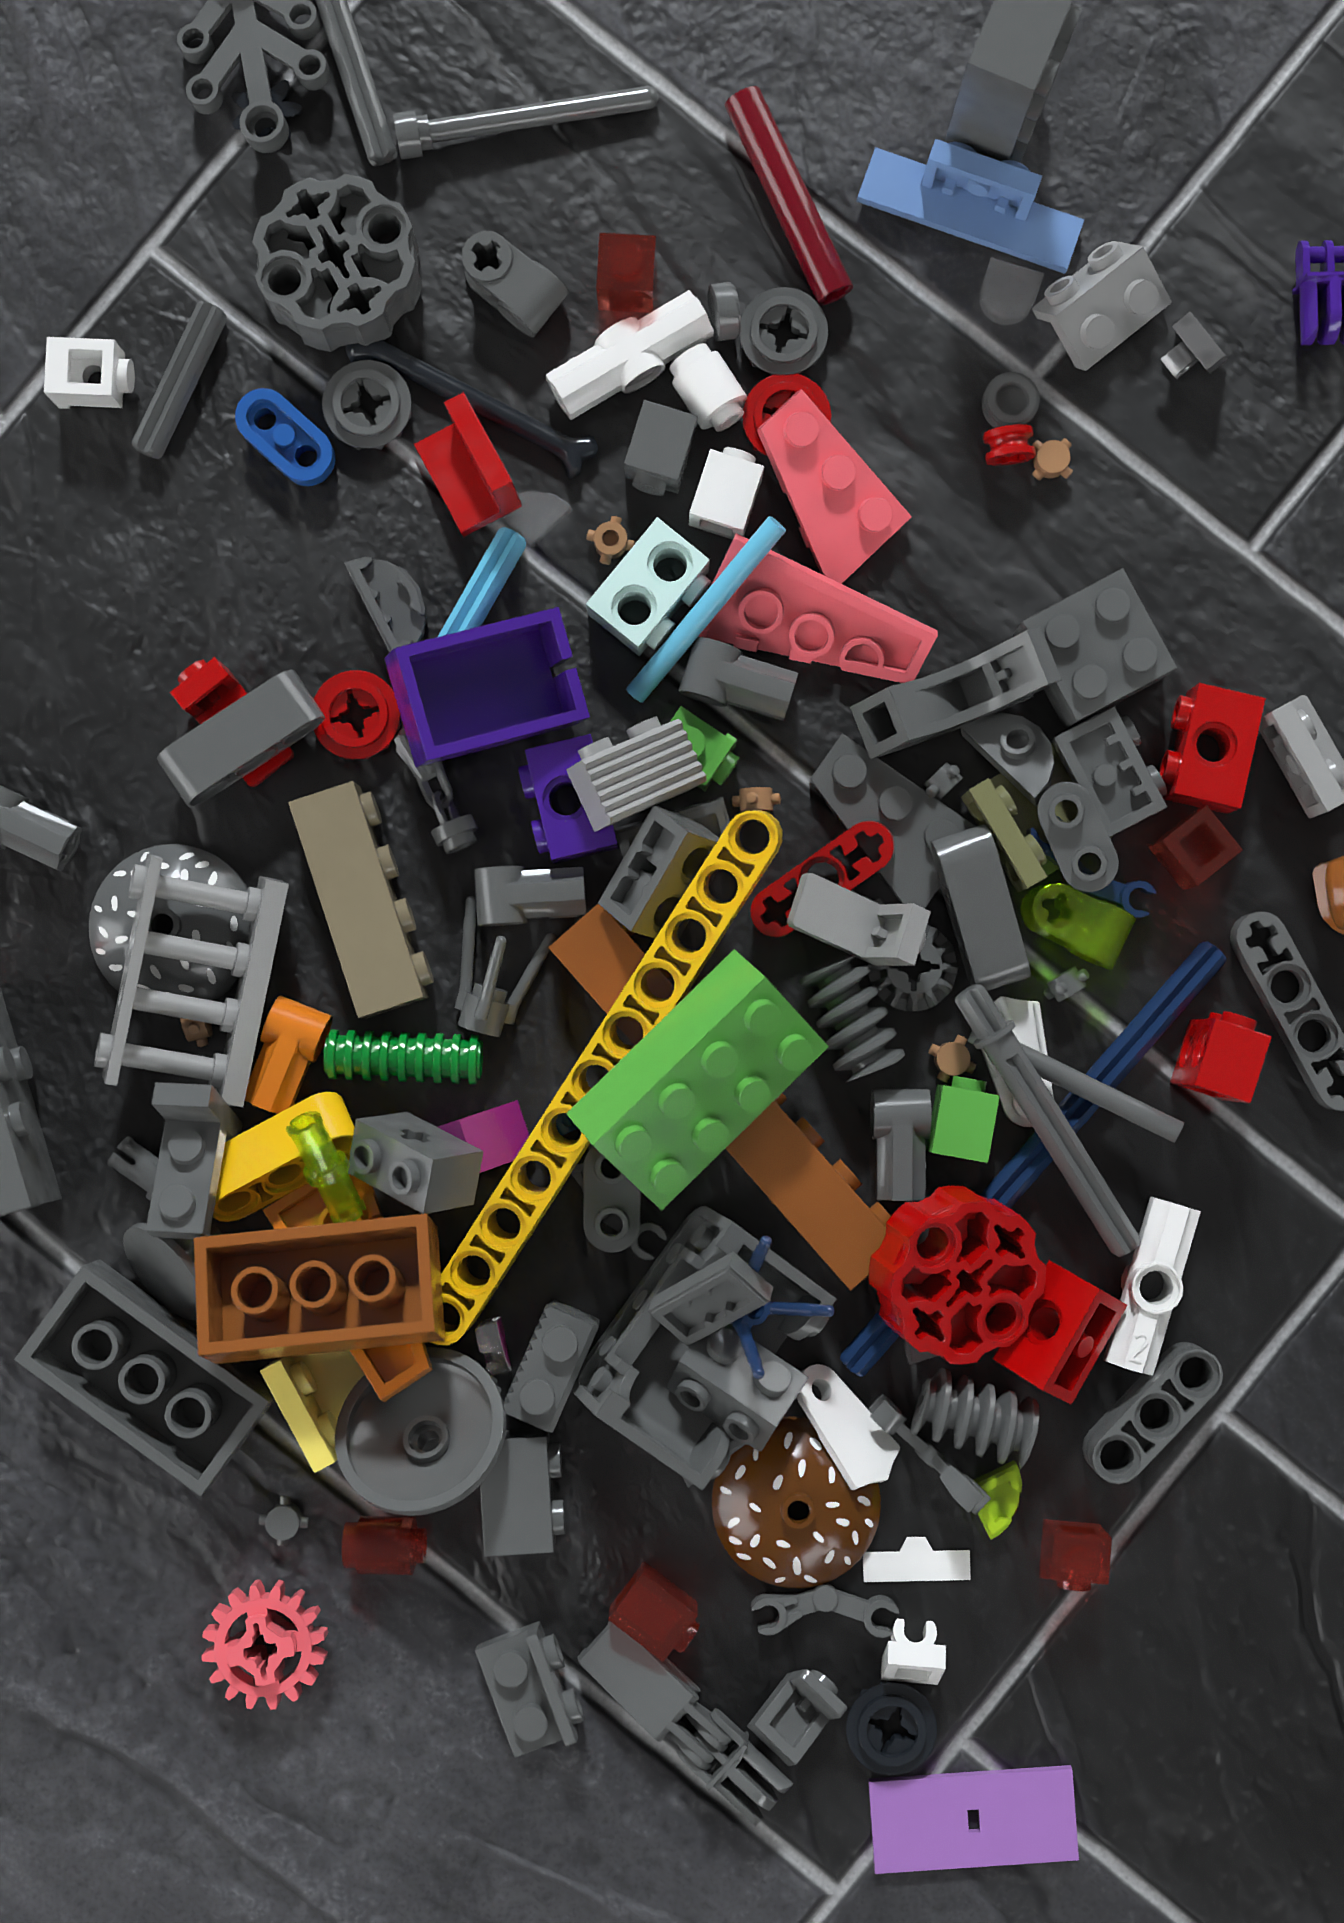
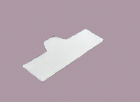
M907 1537L900 1551L865 1552L863 1555L864 1582L971 1580L970 1550L933 1551L926 1537Z

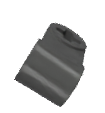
M481 231L473 234L467 239L462 249L465 277L470 288L494 306L512 325L530 337H535L569 293L563 282L549 269L531 260L503 236L494 231ZM494 257L497 258L498 269L495 270L493 267L487 266L482 272L479 271L478 261L480 259L489 263Z

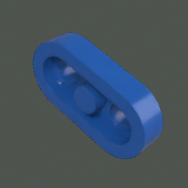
M267 388L252 390L241 398L235 411V421L239 431L248 443L288 479L298 485L313 486L329 477L335 465L333 446L327 436L278 392ZM266 414L276 416V422L272 428L268 430L258 428V422L262 416ZM314 451L317 453V459L313 465L309 467L299 465V457L303 452Z

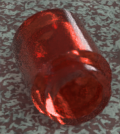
M360 1516L358 1522L345 1523L342 1537V1563L344 1568H356L358 1574L413 1575L416 1563H425L427 1530L426 1528H417L415 1516Z

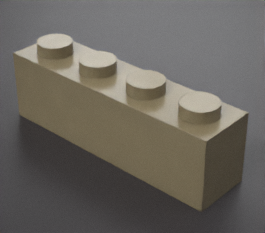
M354 781L288 802L358 1018L366 1019L429 998L426 985L434 983L432 972L424 951L414 952L408 932L416 930L415 920L407 899L397 900L391 879L398 877L399 872L390 846L384 845L380 847L374 826L381 824L382 820L372 792L363 794L361 787Z

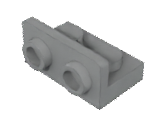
M1301 695L1263 716L1259 731L1308 818L1310 819L1329 812L1343 804L1344 760L1309 698Z

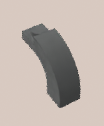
M1041 627L1026 630L955 666L923 678L887 687L850 708L869 757L873 759L926 742L960 729V726L980 718L999 713L1034 697V693L1062 679Z

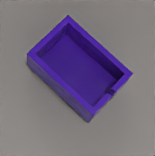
M559 607L396 647L384 658L416 768L572 727L590 718L577 669L565 670L554 678L551 674L550 668L558 667L573 657Z

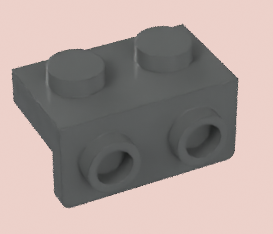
M728 1324L689 1346L679 1360L667 1384V1389L675 1394L685 1407L703 1413L722 1426L726 1433L735 1441L741 1444H748L757 1451H762L809 1377L755 1341L765 1372L762 1379H756L749 1367L737 1331L732 1325Z

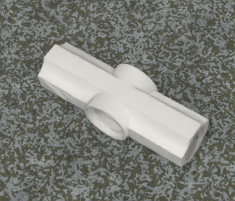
M688 290L639 320L636 317H629L615 323L595 340V346L547 373L546 380L560 407L569 419L572 420L621 390L624 393H631L644 387L664 371L665 364L679 357L688 349L704 343L713 337L714 330L700 301Z
M1150 1196L1139 1234L1141 1243L1135 1248L1132 1261L1122 1274L1121 1288L1123 1292L1120 1301L1128 1306L1109 1337L1103 1360L1153 1376L1172 1309L1178 1305L1183 1295L1181 1278L1201 1211ZM1159 1271L1164 1281L1160 1295L1151 1300H1144L1139 1290L1143 1276L1148 1272Z

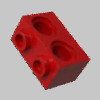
M1223 1011V1014L1210 1012L1208 1019H1191L1170 1083L1223 1101L1251 1103L1272 1036L1255 1031L1256 1020L1232 1012Z

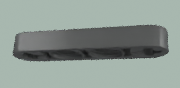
M1260 911L1242 916L1235 922L1230 933V943L1236 957L1313 1098L1326 1109L1344 1111V1098L1340 1095H1329L1327 1092V1088L1333 1084V1078L1327 1067H1318L1314 1071L1311 1065L1312 1062L1328 1059L1337 1051L1340 1058L1328 1062L1337 1076H1344V1034L1281 920L1269 912ZM1253 923L1257 929L1267 927L1271 936L1267 937L1264 943L1269 954L1277 956L1283 952L1286 961L1271 964L1260 972L1257 964L1268 961L1262 948L1259 946L1249 948L1245 939L1252 934L1249 925ZM1283 970L1293 973L1300 985L1298 995L1288 1003L1277 1000L1271 991V981L1274 975ZM1308 1020H1315L1325 1028L1326 1042L1316 1052H1308L1303 1049L1298 1041V1030Z

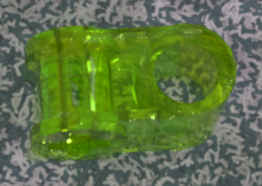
M1062 883L1034 887L1024 896L1020 907L1021 918L1026 927L1031 931L1065 947L1066 950L1075 956L1107 970L1113 969L1136 921L1133 915L1105 901L1092 898ZM1056 898L1054 907L1061 912L1060 917L1047 920L1049 912L1042 907L1043 900Z

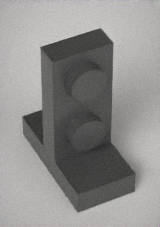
M156 1082L152 1105L165 1119L146 1231L152 1237L194 1239L196 1237L210 1236L225 1142L242 1133L243 1123L212 1085Z

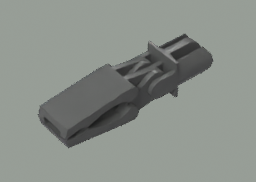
M614 1615L592 1643L577 1656L578 1663L655 1740L661 1742L669 1734L680 1747L676 1751L679 1758L706 1783V1789L709 1791L714 1787L755 1827L763 1819L762 1813L756 1804L770 1811L778 1802V1798L769 1784L752 1767L779 1792L785 1794L794 1784L748 1741L749 1733L747 1731L743 1732L719 1709L715 1708L711 1712L697 1702L699 1699L697 1694L701 1691L700 1688L621 1615ZM685 1715L696 1730L684 1723L681 1718ZM733 1739V1740L735 1741V1743H734V1745L727 1751V1750H726V1749L728 1748L727 1744ZM716 1758L718 1762L710 1770L709 1768L712 1766L711 1762Z

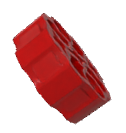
M965 1186L938 1187L931 1196L919 1202H905L887 1220L886 1235L880 1248L870 1257L869 1284L878 1294L881 1305L879 1315L893 1331L917 1351L941 1356L949 1364L976 1363L986 1352L997 1347H1009L1028 1328L1029 1313L1035 1301L1044 1294L1046 1265L1037 1255L1035 1231L1015 1211L995 1199H987L977 1195ZM929 1228L927 1238L917 1246L919 1236ZM996 1304L993 1313L988 1318H986L990 1308ZM914 1308L919 1312L918 1315L922 1319L920 1323L915 1319L916 1316L913 1314Z

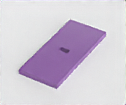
M1071 1765L868 1779L875 1874L1079 1860ZM978 1809L979 1829H969L967 1810Z

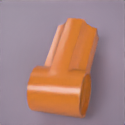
M278 996L268 1013L262 1029L260 1041L264 1044L249 1078L245 1101L276 1114L293 1106L310 1063H314L325 1045L326 1036L331 1030L333 1016L284 996Z

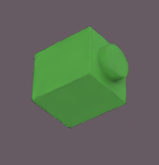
M953 1076L952 1086L937 1084L931 1117L930 1139L927 1140L926 1151L988 1163L1000 1095L985 1093L987 1082Z

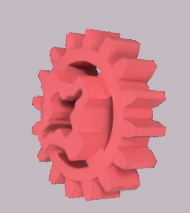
M261 1579L255 1580L250 1586L248 1597L240 1588H235L228 1596L231 1607L219 1603L211 1613L219 1624H209L203 1631L202 1637L214 1642V1645L207 1648L201 1655L202 1661L216 1662L218 1668L209 1680L213 1684L226 1679L230 1684L225 1694V1698L228 1700L235 1697L239 1691L245 1693L246 1708L248 1709L254 1707L259 1697L266 1698L270 1710L276 1709L281 1702L283 1692L291 1701L298 1700L303 1692L300 1682L312 1686L319 1675L312 1665L323 1664L327 1658L328 1651L316 1646V1644L325 1640L329 1633L328 1627H314L312 1623L320 1613V1607L317 1605L305 1610L300 1605L304 1599L305 1591L300 1589L290 1598L284 1595L285 1583L282 1580H278L271 1592H265ZM276 1611L286 1615L293 1623L286 1621ZM247 1612L248 1618L245 1620L247 1631L238 1632L234 1637H230L234 1621ZM260 1634L264 1636L266 1643L276 1644L271 1655L267 1654L265 1645L255 1644ZM302 1651L297 1667L284 1676V1658L294 1656L296 1652ZM239 1666H241L242 1668H244L245 1670H247L249 1673H251L252 1675H254V1677H252V1676L248 1675L247 1673H245Z

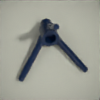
M763 1236L760 1239L748 1263L757 1273H759L772 1243L769 1236ZM770 1301L732 1322V1326L739 1335L753 1376L756 1379H762L765 1372L750 1330L752 1325L755 1326L763 1323L768 1315L831 1317L834 1314V1307L814 1303Z

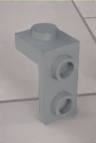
M805 873L801 876L787 924L797 931L875 966H914L917 956L925 944V929L931 911L914 903L880 905L814 873Z

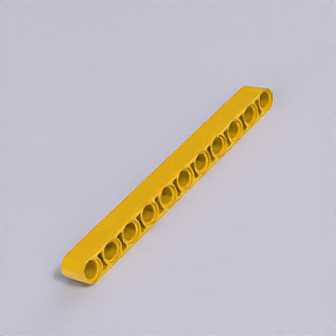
M762 810L745 811L736 815L713 847L441 1274L442 1300L453 1305L458 1310L460 1324L449 1325L444 1322L445 1341H435L432 1343L436 1345L455 1343L477 1321L590 1145L589 1140L582 1132L577 1140L563 1138L556 1128V1119L558 1114L567 1113L592 1089L586 1080V1072L590 1065H600L610 1071L635 1047L627 1045L619 1039L616 1032L618 1020L621 1017L636 1019L643 1028L644 1038L684 999L774 859L782 844L783 832L779 821L772 814ZM758 820L762 822L770 833L768 846L760 853L747 851L740 842V831L747 821ZM718 869L731 872L737 880L738 891L730 902L716 900L709 891L708 881L710 876ZM684 919H694L703 925L706 931V941L701 949L690 950L680 943L678 928ZM652 968L665 969L672 975L675 981V989L670 997L659 998L649 991L647 976ZM529 1161L541 1162L549 1169L551 1174L549 1186L539 1187L528 1179L526 1166ZM507 1208L518 1216L520 1220V1231L518 1233H508L498 1225L496 1220L498 1209ZM468 1256H479L488 1263L490 1268L489 1279H478L469 1272L467 1267Z

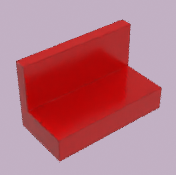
M463 392L444 402L453 424L415 443L414 446L462 536L465 537L522 507L512 479Z

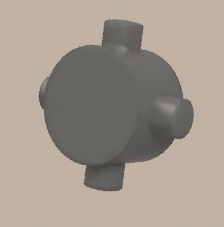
M946 762L923 784L926 788V795L940 800L963 778L959 774L960 768L957 765H950Z
M1076 966L1055 976L1046 982L1049 987L1044 990L1046 998L1050 1000L1055 997L1057 1002H1060L1087 986L1085 980L1089 978V973L1084 968L1078 971Z
M284 1495L280 1496V1503L275 1505L268 1514H260L259 1525L266 1526L269 1535L277 1539L278 1546H288V1540L300 1528H308L309 1517L303 1516L300 1508L291 1503V1496Z

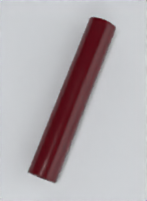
M750 86L736 92L725 102V108L819 305H827L837 301L853 289V284L758 86Z

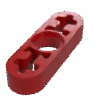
M876 821L857 823L756 895L751 905V919L755 927L761 933L770 937H782L795 930L789 927L788 924L782 926L777 920L770 923L766 922L763 914L769 908L765 900L772 896L775 901L779 902L793 894L794 891L787 887L786 883L795 878L798 887L801 876L808 873L809 869L816 863L825 862L832 865L839 875L838 885L848 890H852L886 866L892 859L895 851V841L890 830ZM862 831L869 837L876 834L881 835L884 843L879 846L878 850L882 857L874 862L872 858L865 856L851 866L858 870L860 874L851 880L847 867L841 859L832 854V851L840 845L842 846L844 856L848 855L860 845L856 836ZM791 908L786 912L787 919Z

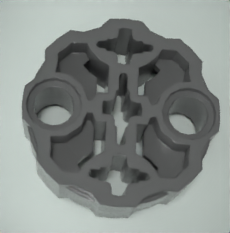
M344 174L335 180L319 181L310 177L285 189L282 201L272 212L261 216L255 229L252 243L257 252L258 270L255 275L257 284L276 321L287 325L290 329L301 335L305 345L332 352L340 346L355 343L367 346L373 342L385 340L391 336L393 326L400 317L414 310L422 281L418 272L417 255L419 248L413 227L401 204L389 201L377 192L373 182L350 174ZM310 215H317V218L312 220L309 219ZM395 232L399 234L398 238L392 243L379 244L376 242L384 233ZM328 249H332L338 260H341L345 265L349 278H344L338 266L335 267L327 251ZM287 283L300 284L298 289L292 294L286 296L277 294L279 289ZM366 306L369 312L361 315L358 309Z

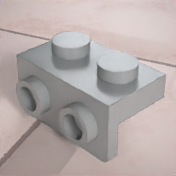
M1116 241L1101 245L1088 256V264L1074 275L1063 277L1052 283L1044 292L1045 298L1033 306L1032 310L1037 319L1052 324L1075 368L1087 371L1172 303L1143 246Z

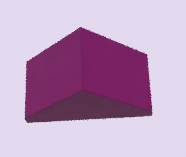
M518 1100L438 1127L484 1151L480 1173L514 1161L530 1136Z

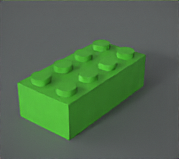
M734 949L566 1114L589 1142L662 1211L829 1046L770 981Z

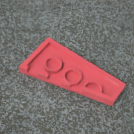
M737 533L735 534L712 584L749 539ZM770 550L698 637L734 644V647L753 652L757 650L789 656L790 660L811 664V661L838 666L842 671L905 683L915 680L938 637V630Z

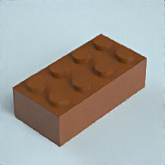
M428 1214L194 1238L198 1356L214 1364L445 1341L438 1226Z

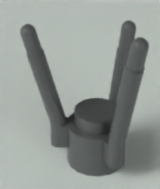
M469 896L466 898L460 989L454 1008L462 1010L458 1021L459 1026L482 1034L500 1037L504 1023L514 1025L519 1006L550 951L548 947L555 942L556 936L553 933H548L545 936L508 1002H505L507 991L496 988L507 943L504 936H498L490 956L483 984L475 983L472 991L476 898Z

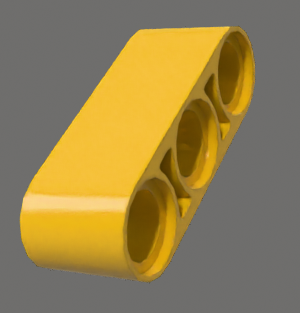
M335 1092L315 1094L226 1141L213 1218L224 1222L242 1219L347 1163L350 1158L355 1127L342 1096Z

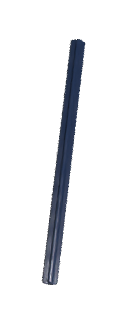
M1208 941L1199 943L1088 1070L1086 1075L1116 1089L1226 963V956L1222 951ZM1071 1092L1058 1105L1075 1134L1100 1107ZM1036 1131L980 1196L987 1199H995L1011 1209L1048 1167L1053 1158ZM914 1308L913 1314L917 1317L919 1312ZM880 1310L841 1353L840 1359L842 1363L856 1376H865L899 1337L879 1315Z

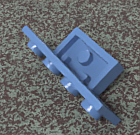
M938 139L934 141L927 165L875 147L856 201L1064 274L1068 269L1084 219L1033 202L1042 175L1030 172L1025 165L1013 160L999 161L978 154L971 146L965 143H946Z

